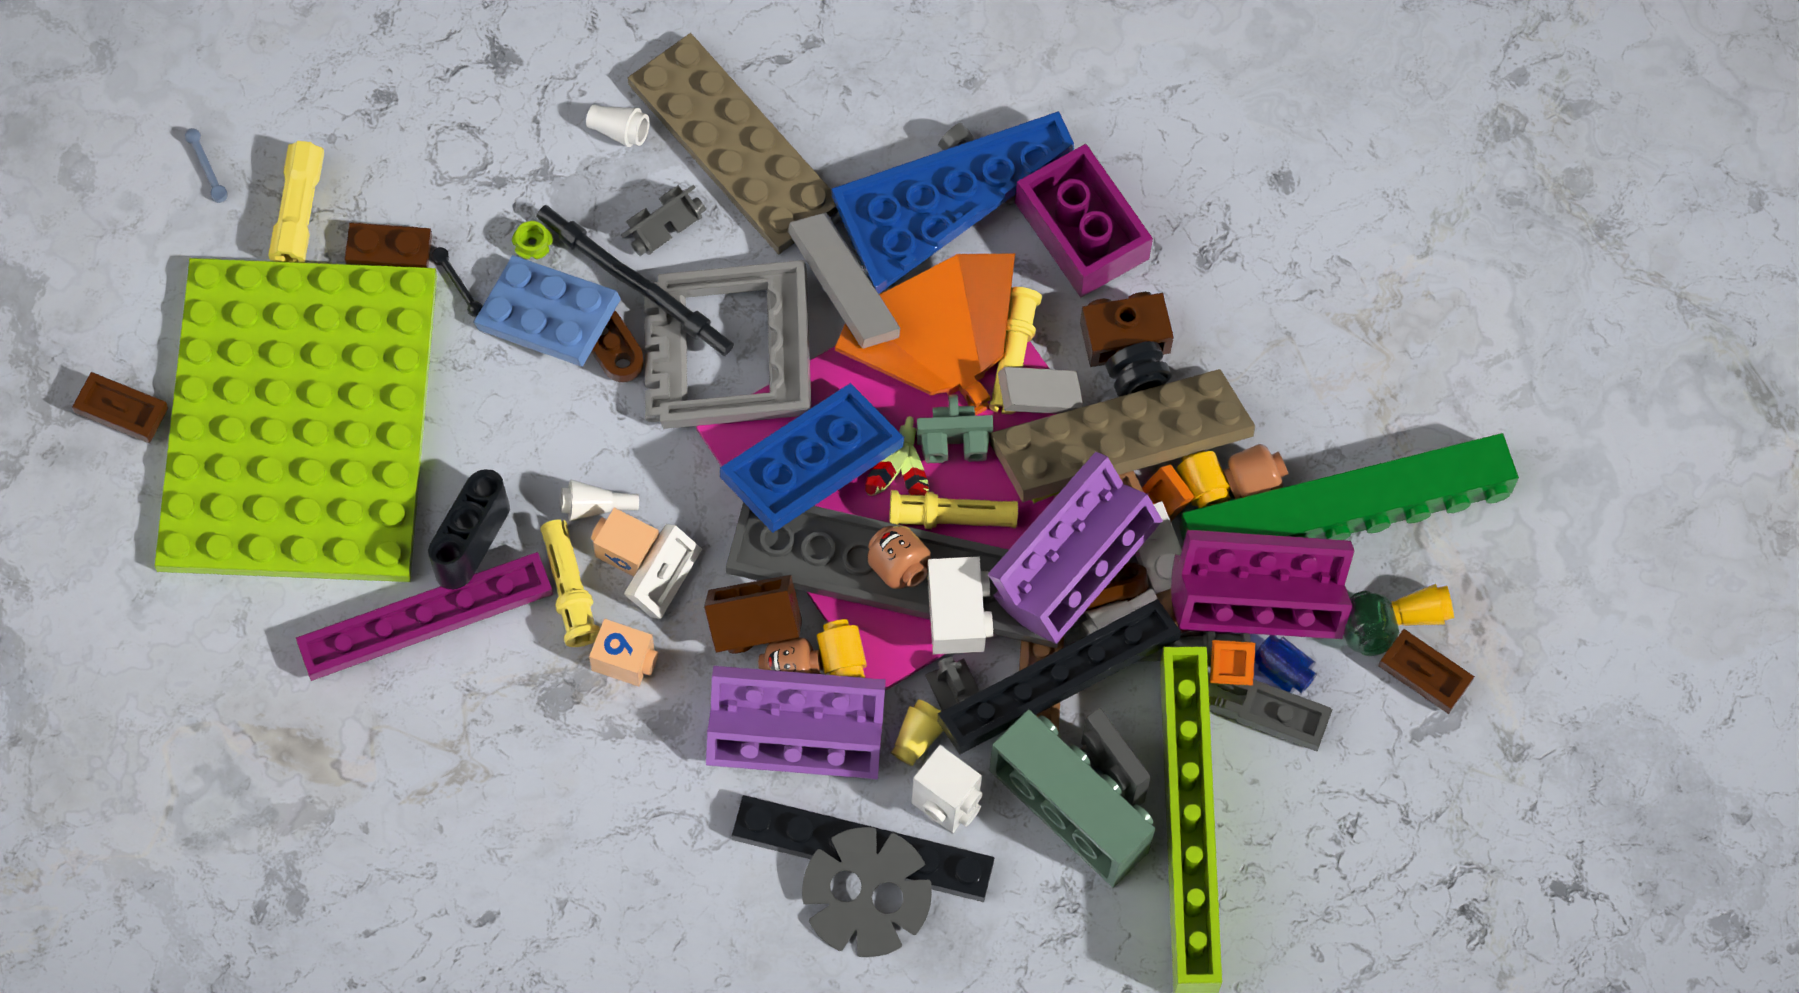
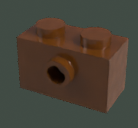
M1143 291L1132 294L1128 299L1111 301L1110 299L1103 298L1094 300L1087 306H1082L1080 326L1090 368L1106 365L1108 359L1120 350L1141 342H1157L1161 347L1163 355L1171 353L1174 336L1163 292L1151 294L1150 292Z
M791 575L708 590L704 609L716 653L728 651L732 654H738L750 650L755 645L799 638L802 617Z

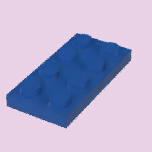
M849 383L720 467V478L774 533L901 449L904 444V437Z

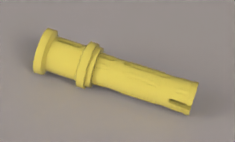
M1011 287L1004 354L998 363L992 400L989 408L995 412H998L999 406H1002V414H1013L1015 411H1004L998 372L1003 367L1022 368L1027 342L1031 341L1035 336L1036 328L1033 326L1036 306L1041 304L1042 295L1029 288Z
M891 490L889 523L897 525H924L925 529L936 528L937 524L1016 528L1018 501L938 498V494H934V492H926L925 496L900 495L898 490Z
M561 519L552 520L544 523L540 527V531L546 545L549 563L559 596L556 599L555 608L557 613L562 615L566 629V634L563 637L564 642L569 647L586 646L596 641L600 631V627L595 625L591 611L593 598L588 591L584 590L576 557L569 537L567 522L565 520L561 522Z

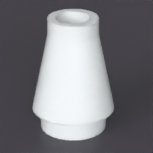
M592 105L586 118L587 128L597 130L627 147H631L633 144L638 146L643 144L647 137L650 123L649 116L642 113L640 108Z

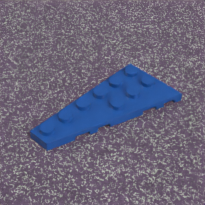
M1058 111L832 188V198L863 269L879 294L1016 194L1017 181L1073 151L1074 142Z

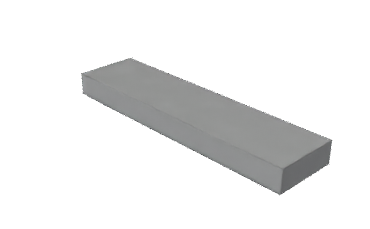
M825 212L790 222L789 235L860 347L863 349L899 338L901 328L828 214Z

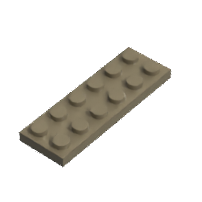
M689 33L627 77L628 85L778 255L795 243L788 233L790 222L825 212L830 218L838 212L832 198V190L692 33Z
M1221 369L995 431L991 433L990 445L1022 502L1060 492L1095 452L1108 456L1116 472L1120 475L1254 437L1255 424Z

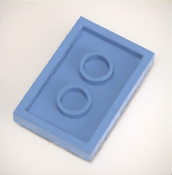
M512 255L474 320V324L479 331L583 367L621 298L616 290Z

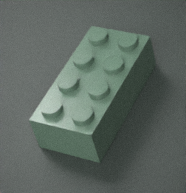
M1028 710L992 744L989 771L1114 888L1149 853L1155 832V827L1152 825L1153 819L1140 805L1134 804L1131 806L1120 795L1122 791L1112 778L1106 774L1099 776L1089 766L1090 760L1080 748L1075 745L1070 747L1057 736L1059 732L1048 718L1043 715L1037 717Z

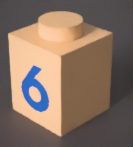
M613 508L607 519L602 517L593 530L591 540L594 541L595 557L635 576L659 536V530Z
M604 619L589 656L591 671L639 687L644 674L649 676L652 674L657 662L658 651L654 650L652 634Z

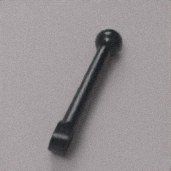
M443 247L436 248L432 252L434 262L437 265H442L467 303L468 314L472 317H477L483 305L480 302L474 301L449 262L448 251Z

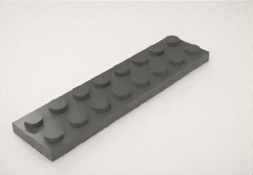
M743 502L726 564V574L757 581L791 575L794 588L797 590L930 620L927 576L915 587L893 589L868 564V545L872 537L884 527L902 525L813 506L772 533ZM908 527L930 550L931 559L980 556L981 571L990 572L1009 551L1000 547ZM989 577L990 596L983 597L984 611L992 612L993 634L1057 648L1058 643L1055 644L1031 632L1005 611L993 596L998 590Z

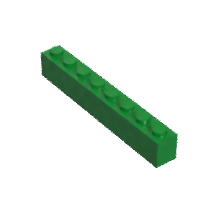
M1500 433L1183 512L1179 529L1183 542L1185 541L1187 530L1346 540L1352 533L1364 530L1370 534L1378 533L1389 528L1392 523L1403 520L1410 524L1421 522L1429 518L1431 513L1446 510L1447 513H1457L1467 509L1471 503L1486 500L1489 504L1503 501L1513 492L1519 476L1504 434Z

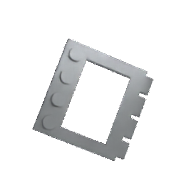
M804 260L658 274V282L654 283L684 306H686V298L767 290L770 393L688 400L686 332L683 330L684 325L644 296V313L649 315L644 318V349L649 351L645 354V387L650 388L645 391L646 421L661 422L663 429L796 417L811 409L807 267Z

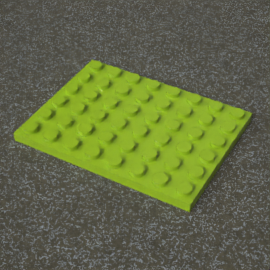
M189 258L154 565L157 572L410 582L437 284L436 268Z

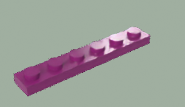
M536 552L476 573L469 583L461 588L452 590L440 586L296 637V641L310 680L313 681L551 596L553 591L539 553Z

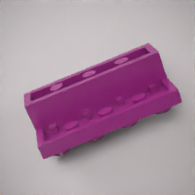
M1187 530L1181 555L1175 554L1171 577L1172 607L1178 628L1183 630L1343 639L1352 608V603L1345 587L1355 552L1352 542L1348 540Z

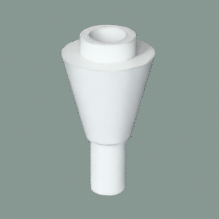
M570 480L569 488H561L560 509L561 513H568L569 522L608 513L613 508L618 510L639 509V494L612 493V491Z
M1150 589L1130 601L1126 600L1085 611L1087 620L1082 623L1086 634L1089 635L1158 598L1154 591Z

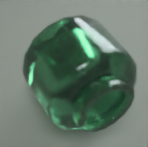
M1370 591L1355 593L1350 597L1352 608L1344 630L1346 644L1353 651L1365 656L1383 654L1388 651L1399 634V627L1392 603L1382 594Z

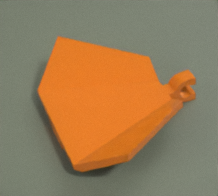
M1015 253L956 254L879 294L901 328L899 338L862 349L845 323L836 343L835 351L929 395L946 392L949 396L960 391L968 406H974L975 416L989 409L988 401L990 396L978 380L984 378L985 372L1003 358Z

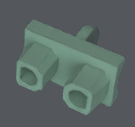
M957 394L949 395L948 407H933V418H917V445H922L925 462L943 463L948 461L947 444L961 443L964 445V460L969 462L985 461L991 433L993 432V415L975 416L974 406H958Z

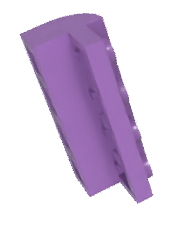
M1095 452L988 573L998 590L993 596L1017 622L1031 632L1057 644L1163 520L1148 494L1123 484L1108 456Z
M713 666L711 710L707 729L706 765L878 779L886 679Z

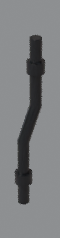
M544 205L538 211L536 217L559 234V240L572 250L577 248L613 277L649 298L684 325L683 330L695 340L701 338L723 356H726L731 351L734 343L710 326L711 320L698 310L692 312L656 283L620 262L586 236L587 231L575 221L568 222L547 205Z

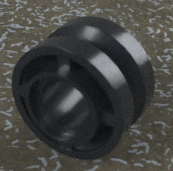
M1154 341L1137 343L1120 350L1108 359L1105 366L1109 376L1112 379H1116L1114 388L1118 397L1164 385L1170 380L1172 374L1168 364L1161 361L1163 352L1159 343Z

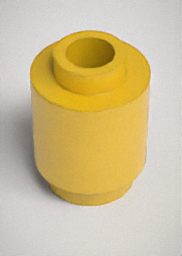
M1204 450L1181 458L1182 462L1177 466V472L1195 496L1191 501L1193 506H1198L1199 509L1231 500L1228 494L1231 488L1215 452H1205Z
M847 619L824 624V631L816 636L825 675L865 678L863 669L867 667L858 626L849 625Z

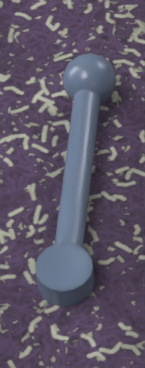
M190 128L185 133V140L193 145L212 187L210 193L213 201L222 203L228 197L227 190L224 186L219 185L199 141L201 138L200 132L197 129Z

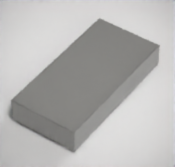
M1003 367L998 372L1004 411L1060 414L1083 407L1077 371Z

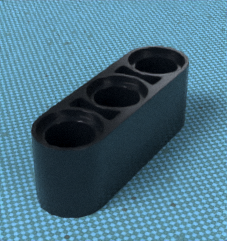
M479 470L467 479L429 545L428 555L436 581L446 589H458L469 583L509 514L510 504L503 479L494 470Z

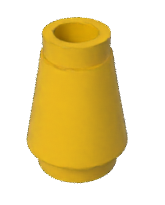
M1433 584L1390 602V607H1393L1391 612L1395 626L1445 625V620L1454 619L1453 606L1447 585L1437 587L1436 584Z

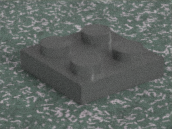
M1101 708L1097 709L1086 717L1081 740L1082 747L1080 749L1089 758V766L1092 769L1099 768L1103 774L1108 775L1117 783L1122 791L1120 795L1131 806L1134 804L1141 805L1145 802L1151 776Z

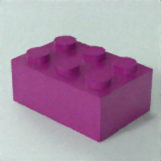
M1087 144L1078 147L1017 181L1015 204L1080 298L1149 260L1153 242L1152 236Z

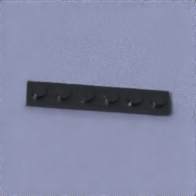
M1156 599L939 712L937 722L960 755L1008 730L1026 711L1030 710L1033 714L1037 715L1178 641L1181 631L1161 602Z
M743 795L732 832V840L810 860L815 852L821 849L841 862L832 842V837L846 830L871 826ZM876 828L877 854L881 851L890 834L895 832ZM895 833L910 843L925 862L922 868L906 877L905 881L930 880L932 890L980 902L985 901L995 857Z

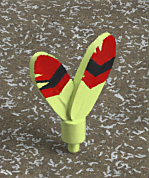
M907 417L905 425L900 426L899 433L904 437L903 447L876 464L869 473L865 485L867 495L874 496L883 492L892 483L900 470L909 495L925 496L926 492H929L928 480L923 465L914 448L917 429L913 427V417Z

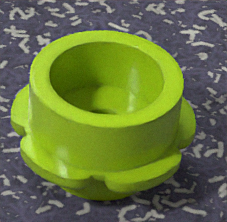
M537 221L522 223L512 236V243L516 246V254L526 260L534 257V259L545 257L549 253V245L553 242L551 232ZM530 239L536 240V243L533 245L528 242Z

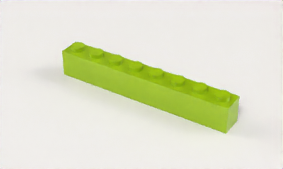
M1164 647L1160 660L1173 993H1219L1222 985L1207 647Z

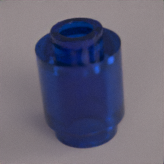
M1270 635L1255 653L1254 663L1259 666L1257 670L1284 691L1293 693L1297 690L1302 694L1317 676V673L1312 670L1316 662L1285 637L1279 639L1275 635Z

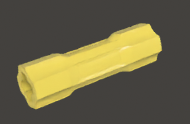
M297 141L293 144H288L283 171L285 178L278 221L273 226L268 254L271 261L305 263L310 237L308 225L315 186L320 181L324 158V149L314 145L312 142Z

